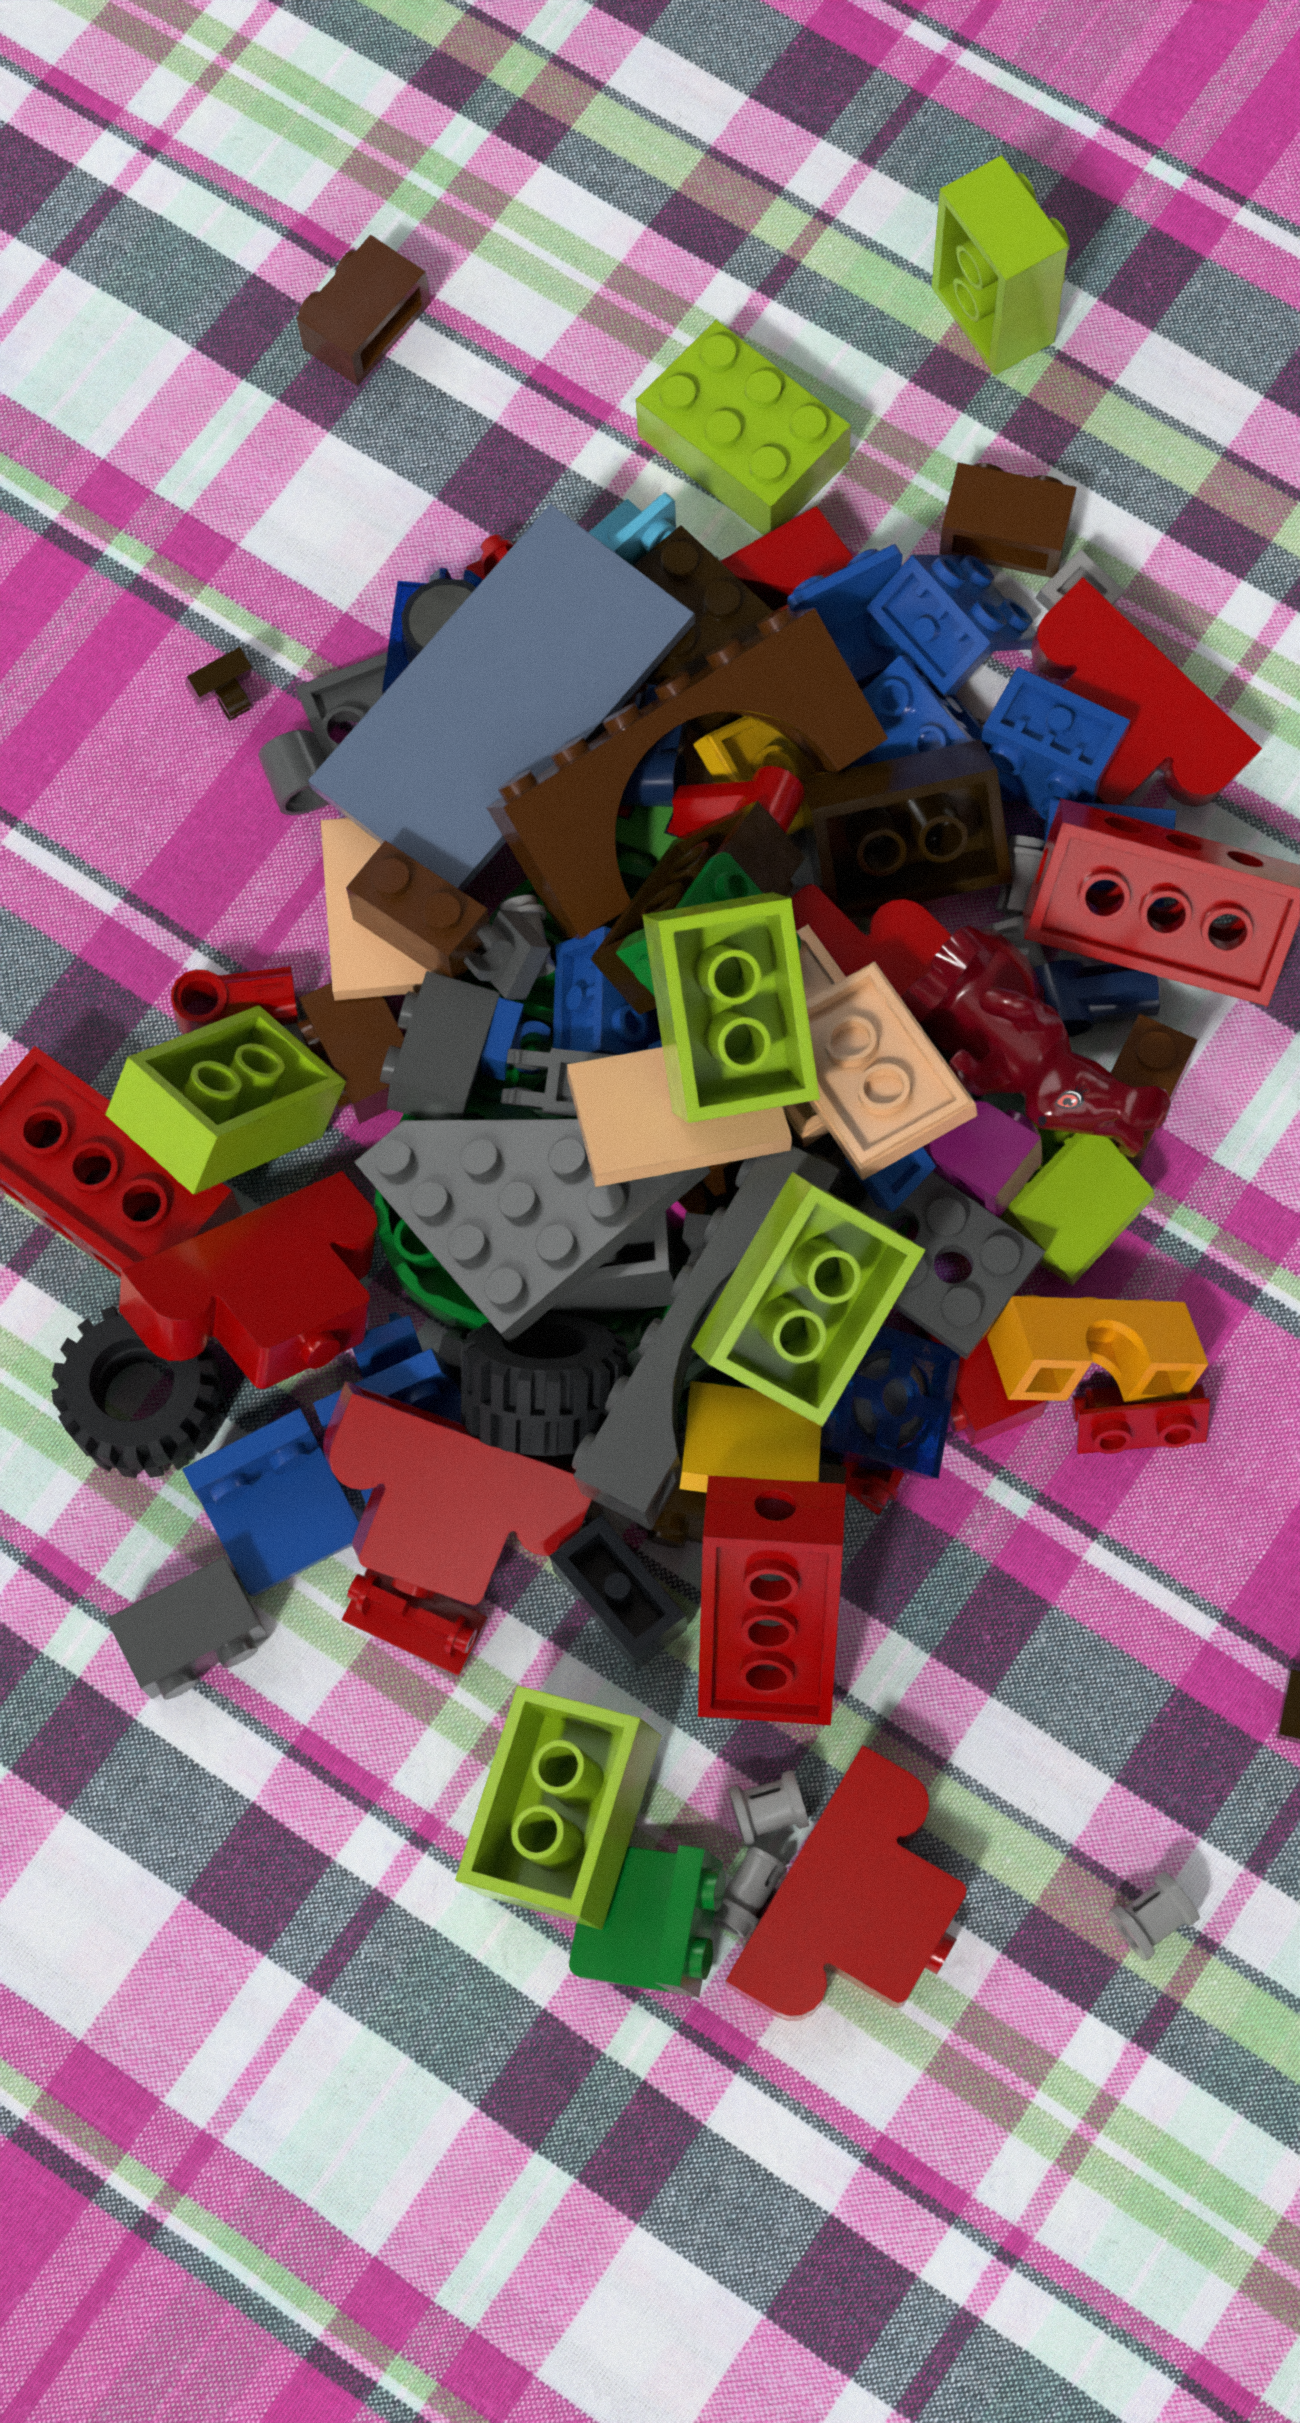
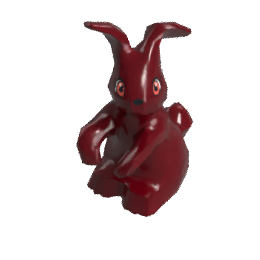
M970 925L960 927L934 956L930 971L924 977L914 982L901 997L936 1049L944 1057L950 1059L949 1067L966 1091L979 1096L994 1093L1023 1094L1026 1117L1039 1128L1113 1138L1119 1143V1153L1134 1158L1143 1147L1144 1132L1159 1129L1168 1116L1171 1102L1168 1092L1163 1087L1129 1086L1116 1080L1109 1071L1096 1061L1072 1052L1069 1036L1056 1008L1046 1004L1044 987L1038 983L1037 975L1029 960L1017 947L994 929L976 928Z

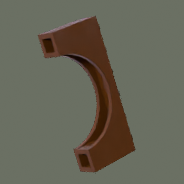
M786 605L773 611L756 623L760 630V633L743 644H741L738 637L723 643L705 656L709 663V666L692 677H690L687 670H684L668 678L654 688L658 696L656 700L640 710L635 703L618 710L602 722L607 730L606 732L588 743L583 736L568 742L550 755L554 765L534 776L531 770H527L498 788L502 798L488 806L487 810L563 938L582 939L586 937L591 931L598 929L624 912L631 902L620 875L616 856L615 833L618 808L626 784L638 762L661 737L673 728L688 720L713 712L746 716L774 728L787 737L804 754L816 773L838 772L888 739L815 608L792 612L790 606Z

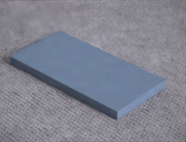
M550 503L309 778L310 788L381 845L386 840L463 892L506 843L502 833L487 810L488 806L502 798L498 788L527 770H531L534 776L554 765L550 755L568 742L581 736L584 737L587 743L595 739L605 728L602 722L626 704L695 624V614Z

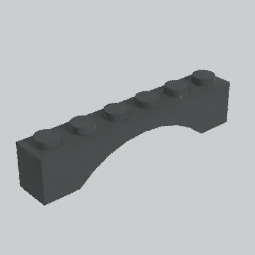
M792 1145L791 1151L744 1160L735 1185L739 1187L728 1209L720 1206L712 1215L703 1237V1241L707 1245L696 1264L687 1262L679 1272L671 1291V1297L675 1299L663 1321L655 1318L646 1329L638 1349V1353L643 1356L630 1377L622 1375L613 1386L605 1406V1410L610 1413L598 1434L589 1432L580 1443L574 1455L572 1468L576 1469L573 1477L581 1494L649 1530H652L680 1481L682 1459L679 1447V1403L687 1369L695 1353V1350L691 1347L693 1341L792 1172L838 1198H841L844 1193L841 1170Z

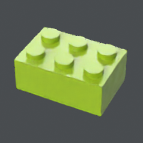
M1002 155L940 188L931 287L994 375L1055 342L1062 287L1065 282L1064 274L1067 253L1070 249L1069 238L1062 224L1056 218L1051 217L1049 219L1037 203L1035 191L1028 178L1022 172L1015 173Z
M715 320L635 399L638 436L763 536L792 520L850 460L851 425L718 320Z
M771 892L643 914L672 1113L687 1123L819 1100L820 1096L791 898Z
M258 1005L128 1056L105 1115L194 1195L321 1139L346 1081Z
M792 1172L691 1347L709 1365L823 1427L923 1256L925 1249L898 1231Z
M517 1685L455 1881L479 1895L602 1930L662 1735L639 1717Z

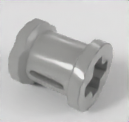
M793 1770L782 1772V1777L779 1780L742 1790L738 1785L728 1788L745 1846L755 1844L756 1836L794 1824L799 1829L809 1826L806 1809Z
M1165 1871L1154 1878V1886L1125 1908L1116 1905L1108 1913L1122 1938L1144 1961L1154 1956L1153 1947L1183 1924L1190 1926L1200 1919L1192 1901L1180 1885Z

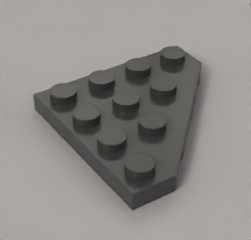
M578 1119L403 1120L354 1162L509 1344L711 1172L708 1166L595 1187Z

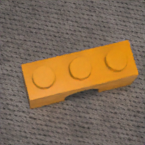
M1012 1296L987 1335L1008 1400L1067 1401L1092 1362L1106 1369L1114 1377L1124 1402L1156 1403L1184 1400L1186 1394L1190 1392L1209 1365L1185 1302L1155 1301L1152 1299L1116 1300L1098 1299L1095 1297Z

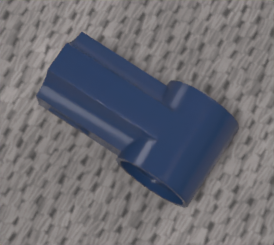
M648 685L644 692L636 693L635 704L639 710L658 698L654 691V688L658 685ZM689 720L673 728L645 753L626 784L620 801L621 806L673 807L672 798L679 786L686 785V762L683 751Z
M1058 960L1034 968L1038 983L1044 987L1046 1004L1056 1008L1069 1037L1089 1031L1094 1024L1134 1019L1139 1014L1148 1017L1158 1015L1159 984L1156 975L1113 963L1083 967V964L1076 960Z

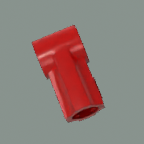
M775 766L759 768L753 774L750 781L681 785L672 798V824L678 837H681L753 802L759 801L786 834L805 797L804 787L799 779L790 771Z
M291 966L226 975H217L208 970L195 969L180 976L171 989V1003L179 1031L183 1035L258 1005L281 1025L298 1023ZM200 998H208L217 1003L211 1012L204 1015H193L186 1011L191 1002Z

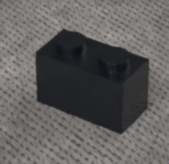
M601 1514L549 1556L554 1573L636 1671L687 1631L686 1615Z

